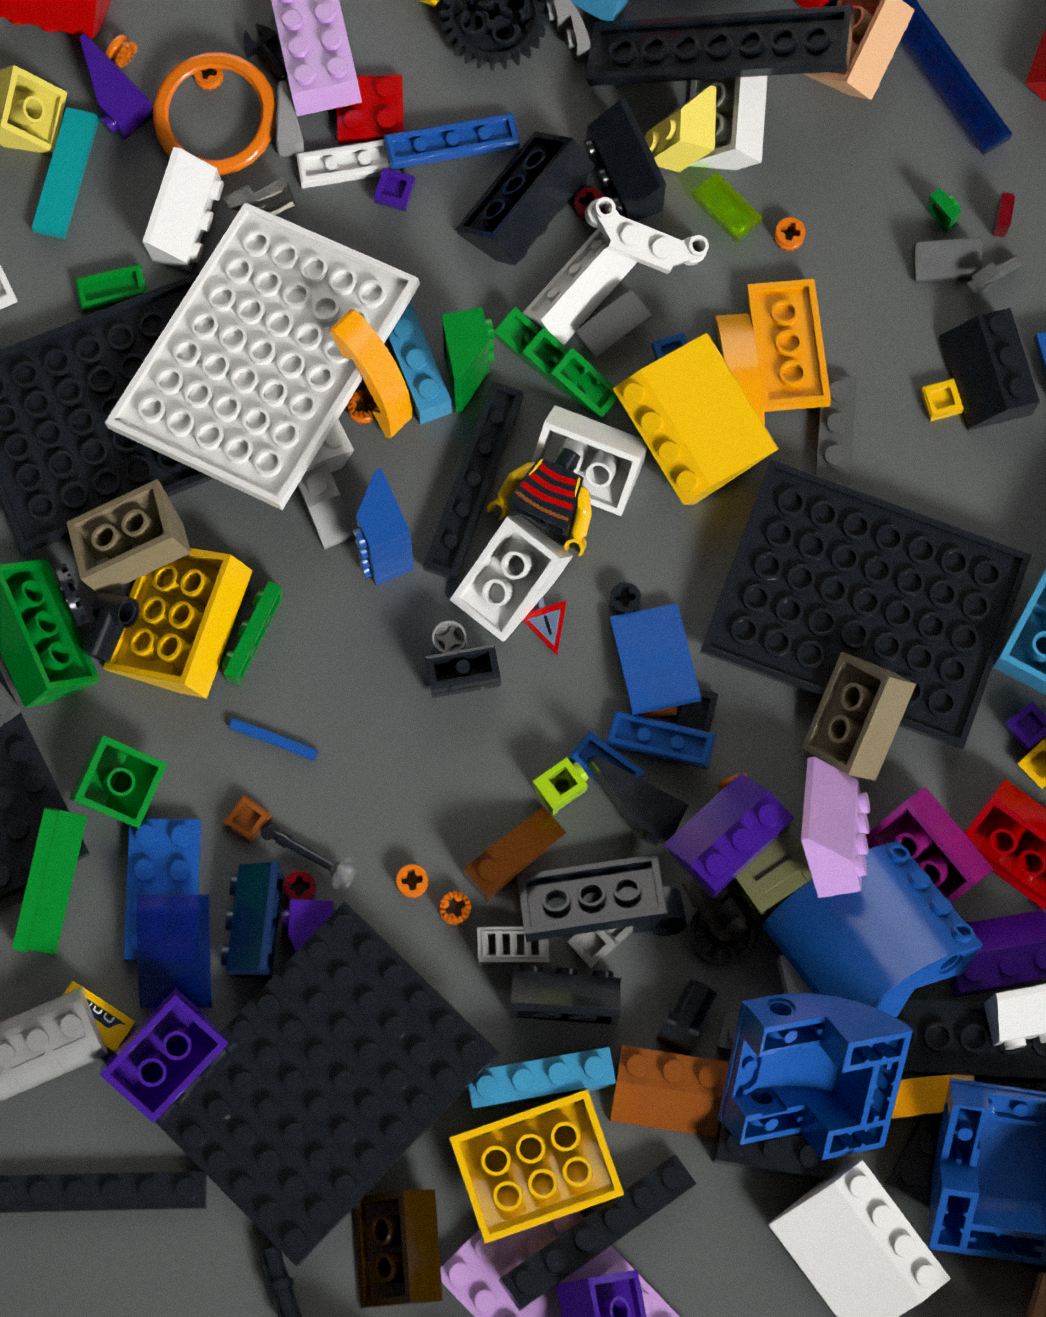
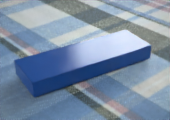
M615 710L606 744L614 748L708 770L717 735Z

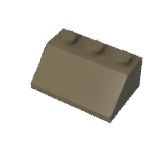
M157 479L67 522L80 579L98 594L104 590H114L191 553L184 524L163 486Z
M841 652L801 748L848 775L876 781L916 684L890 670Z

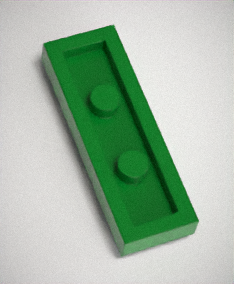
M268 581L265 590L260 588L256 593L252 603V607L255 610L250 620L245 619L242 622L237 633V638L240 641L235 651H228L222 664L227 682L240 687L284 596L280 585Z

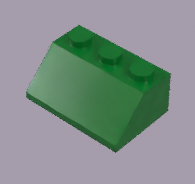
M483 307L441 314L443 352L456 413L464 411L488 377L489 363L495 362L493 352L495 350L493 341L495 335L492 319L484 317Z

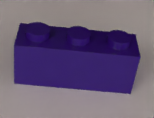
M740 773L664 843L663 847L714 898L791 826L794 816L767 789L743 773Z
M1045 910L966 923L973 929L974 934L983 946L979 949L964 974L950 978L953 998L1046 982Z
M175 987L101 1066L100 1076L152 1123H155L229 1042L208 1017Z
M638 1270L591 1277L556 1285L562 1317H647Z

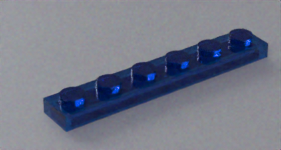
M902 0L915 11L908 23L907 29L903 33L901 42L981 154L985 155L1010 140L1012 132L917 0Z

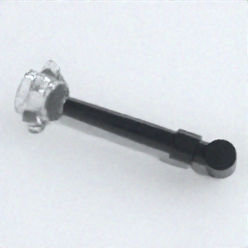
M270 823L261 829L263 839H273L276 841V844L283 848L287 847L331 871L330 875L334 889L341 885L347 887L353 880L357 871L352 866L353 858L349 857L333 863L294 840L286 832H280L278 826L274 823Z

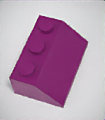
M926 787L904 801L866 835L869 848L899 841L901 845L908 849L910 856L930 876L932 883L951 904L994 870Z

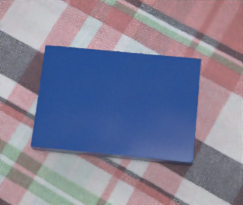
M677 603L610 616V625L632 715L701 701Z

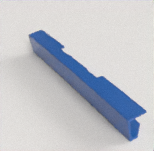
M232 718L228 727L235 732L267 742L308 760L314 761L317 753H319L313 748Z

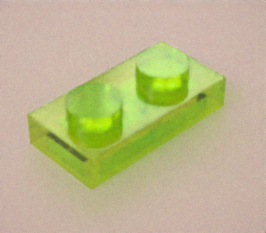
M717 171L692 192V198L736 243H739L762 223L763 217Z

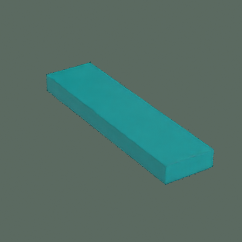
M66 107L32 224L33 233L66 240L100 121L99 114Z

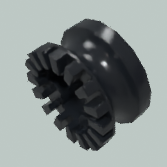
M619 583L612 589L609 603L611 609L619 615L635 612L640 606L641 594L639 589L632 583ZM626 591L630 597H635V600L630 601L629 607H623L621 601H616L615 598L620 597L621 592Z

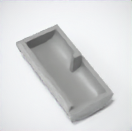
M82 987L0 1022V1102L108 1054Z

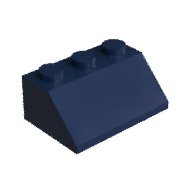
M277 862L240 864L238 874L231 875L230 895H235L234 908L227 910L225 930L231 931L229 945L223 944L221 954V966H226V972L229 976L268 980L272 978L284 879L283 871Z

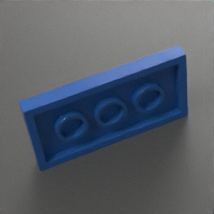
M143 819L139 829L129 825L123 956L125 961L196 962L202 821L200 819Z

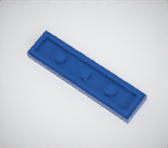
M513 113L387 134L383 137L390 170L519 148L521 143Z

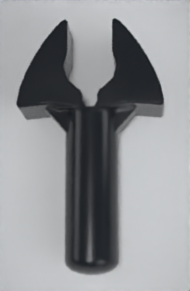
M256 23V30L263 38V44L253 41L247 30H244V48L247 58L254 54L261 55L277 80L282 81L287 78L286 68L271 48L272 44L278 41L277 33L262 24Z

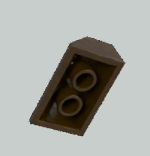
M435 1189L399 1190L366 1195L354 1207L360 1307L372 1308L443 1301Z

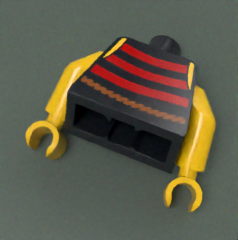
M562 448L555 463L540 457L535 463L527 462L510 472L497 494L498 498L488 504V513L493 511L496 505H499L502 508V515L499 517V520L507 517L512 510L565 537L570 532L571 535L568 537L564 549L568 552L570 543H577L580 546L578 556H581L587 544L584 537H586L592 510L590 492L584 487V478L573 472L581 458L580 455L570 449Z

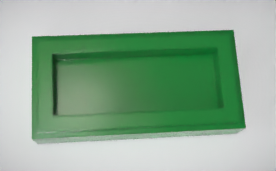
M140 263L74 278L83 313L108 308L147 292Z

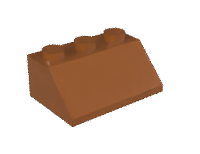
M622 1045L619 1054L610 1121L717 1138L720 1125L718 1113L729 1062Z

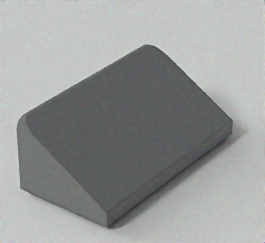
M981 237L918 241L914 243L911 251L915 282L972 278L974 274L982 269Z

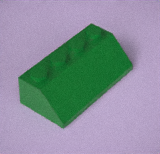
M41 559L0 564V653L24 708L52 704L101 681L90 656L81 652L84 645L83 639L67 607L48 560Z

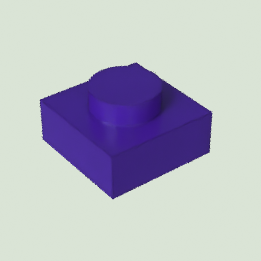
M383 168L374 195V203L406 212L416 182L415 176Z
M1033 701L1004 724L1006 729L1026 751H1029L1046 736V716Z

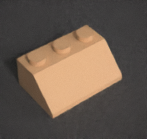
M838 0L836 6L852 5L855 12L848 71L804 74L849 96L872 100L915 10L902 0Z

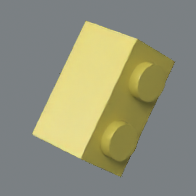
M15 65L1 69L0 145L7 148L53 154L60 130L67 92Z
M710 85L646 132L645 140L658 167L681 172L715 150L716 87Z

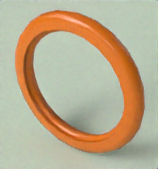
M206 52L191 56L177 64L164 77L156 92L152 106V123L156 138L169 157L173 147L186 151L177 142L169 123V106L177 87L187 77L208 68H222L244 77L258 95L261 106V120L256 135L242 151L234 156L216 160L197 157L217 168L219 175L224 176L249 166L266 150L273 138L276 127L277 102L273 88L266 76L253 63L240 56L225 52Z

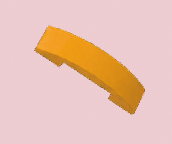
M350 309L329 329V332L343 358L354 361L377 405L372 412L385 437L391 439L412 418L410 395L404 378L385 344L368 322L355 309Z
M749 313L715 316V325L721 355L765 425L759 360Z
M952 1074L901 1080L891 1119L943 1113L950 1078L975 1082L974 1076Z

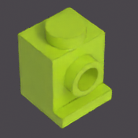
M566 757L533 780L532 789L553 816L564 806L587 791L588 785L585 781L589 778L578 762L572 764ZM564 781L569 785V789L566 792H560L556 789V784Z

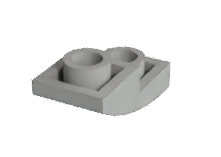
M545 1L548 20L555 21L557 32L565 31L568 48L574 47L576 59L589 57L590 39L588 32L572 1Z

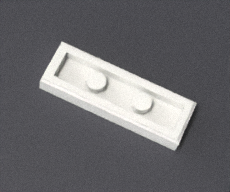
M383 140L296 153L302 189L381 176L383 168L390 169Z

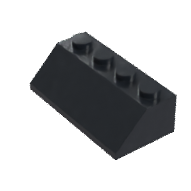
M534 131L456 227L455 231L495 261L515 266L527 255L528 249L535 240L545 233L548 224L555 215L565 208L568 199L576 189L586 182L588 174L593 170L595 164L574 138Z

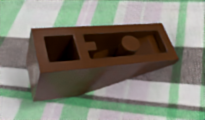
M542 807L492 844L463 869L464 877L483 899L488 902L513 881L517 875L521 874L566 835L567 832Z

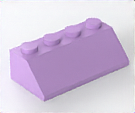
M809 757L807 759L801 841L818 898L859 892L862 889V876H867V864L864 855L868 854V843L865 835L869 834L867 814L870 813L868 794L867 792L861 793L856 778L816 757Z

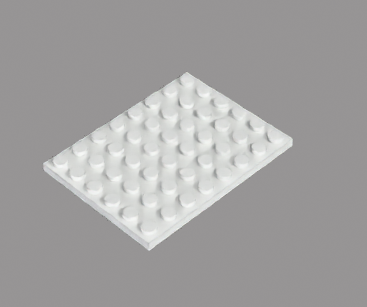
M244 203L106 419L105 424L110 430L283 510L363 379L354 361L343 358L329 329L350 309H355L373 328L382 342L385 343L420 286L419 279L262 209Z

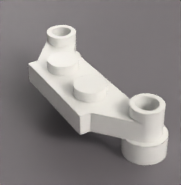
M608 197L592 201L585 211V218L588 224L594 228H600L608 242L607 250L666 274L671 272L672 267L683 263L689 266L698 264L704 259L709 248V243L704 236L696 235L680 240L619 215L614 201ZM599 207L604 208L605 211H606V214L602 213V212L600 211ZM692 244L697 246L699 252L693 249Z

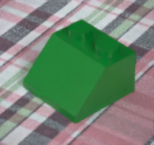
M97 735L68 800L139 829L167 767V763L107 736Z

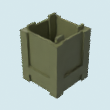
M787 828L728 884V887L739 903L750 913L754 923H757L774 911L802 885L811 880L812 875L804 850Z

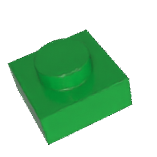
M941 188L930 194L925 207L946 233L957 225L962 213L957 200L951 194H946Z

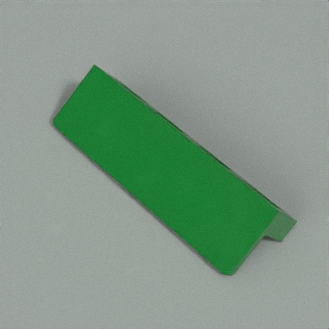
M49 807L44 808L12 946L13 950L22 952L32 950L51 955L56 954L87 817L85 815Z

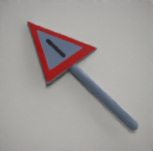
M542 597L538 601L539 609L530 611L522 621L558 656L567 600L546 606Z

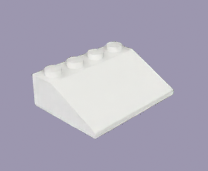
M851 1157L767 1224L836 1317H899L923 1302L951 1279L865 1162L855 1157Z

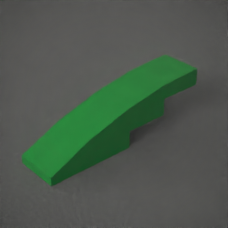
M513 307L494 329L495 338L544 379L599 419L606 414L618 399L613 390L615 385L576 350L566 348L544 327L538 328L516 307Z

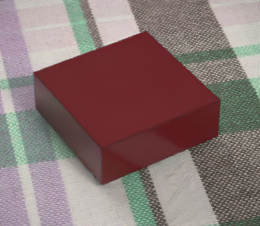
M1002 192L996 208L993 236L1004 237L1008 232L1015 202L1013 193Z

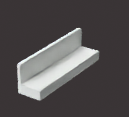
M600 228L590 236L522 312L535 325L548 330L563 345L637 263V261L607 250L608 242Z

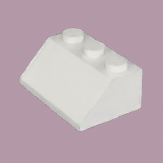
M767 76L691 80L690 99L710 85L716 87L715 150L690 166L738 170L762 163Z
M173 147L142 242L152 261L191 272L193 263L200 261L203 251V244L200 243L204 231L208 232L213 221V212L210 211L214 200L218 201L220 199L224 183L221 181L217 168L177 147Z
M555 405L544 421L532 462L535 463L540 457H543L555 463L562 448L576 452L581 458L573 472L584 478V487L590 492L591 505L622 516L648 450L644 439Z
M1046 984L996 993L984 1002L993 1046L1004 1044L1005 1050L1020 1048L1027 1045L1026 1039L1037 1037L1040 1038L1041 1043H1046Z

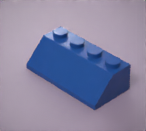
M380 468L372 476L356 515L358 528L353 530L356 538L355 543L358 548L356 551L359 556L360 567L366 578L372 576L376 586L414 570L410 530L382 468Z

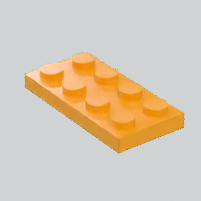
M815 279L747 284L749 314L759 360L764 412L829 407L831 396Z

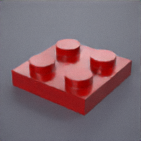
M402 74L357 76L362 103L337 108L338 143L371 142L383 140L384 135L404 132Z

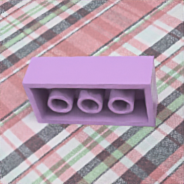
M271 0L296 115L302 116L362 103L340 1Z

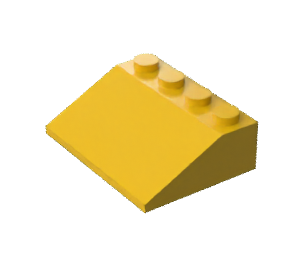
M708 333L640 369L613 388L683 505H695L779 449Z
M190 548V554L135 579L129 597L136 599L139 604L138 619L131 627L124 628L110 662L104 663L103 669L173 692L207 699L253 570L231 554Z
M588 1089L449 1137L485 1244L624 1195Z

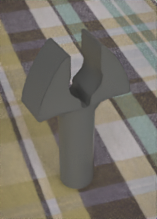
M1014 255L996 266L992 262L972 276L973 280L966 284L975 295L987 291L994 281L1020 268L1022 260L1019 256Z

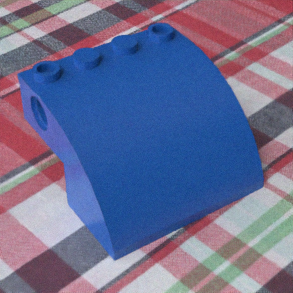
M899 841L868 849V854L864 855L867 864V876H862L861 891L818 898L812 878L780 904L762 925L813 994L830 995L853 1000L874 1007L893 1017L899 1015L914 989L964 974L979 949L983 946L974 934L973 929L963 921L952 907L951 902L941 894L932 883L930 876L919 867L910 856L908 849L901 845Z
M810 993L781 994L742 1001L718 1119L724 1123L739 1145L801 1133L821 1160L882 1148L885 1146L913 1030L899 1019L874 1007L830 995Z
M950 1078L940 1123L932 1176L928 1229L929 1249L1046 1266V1092Z

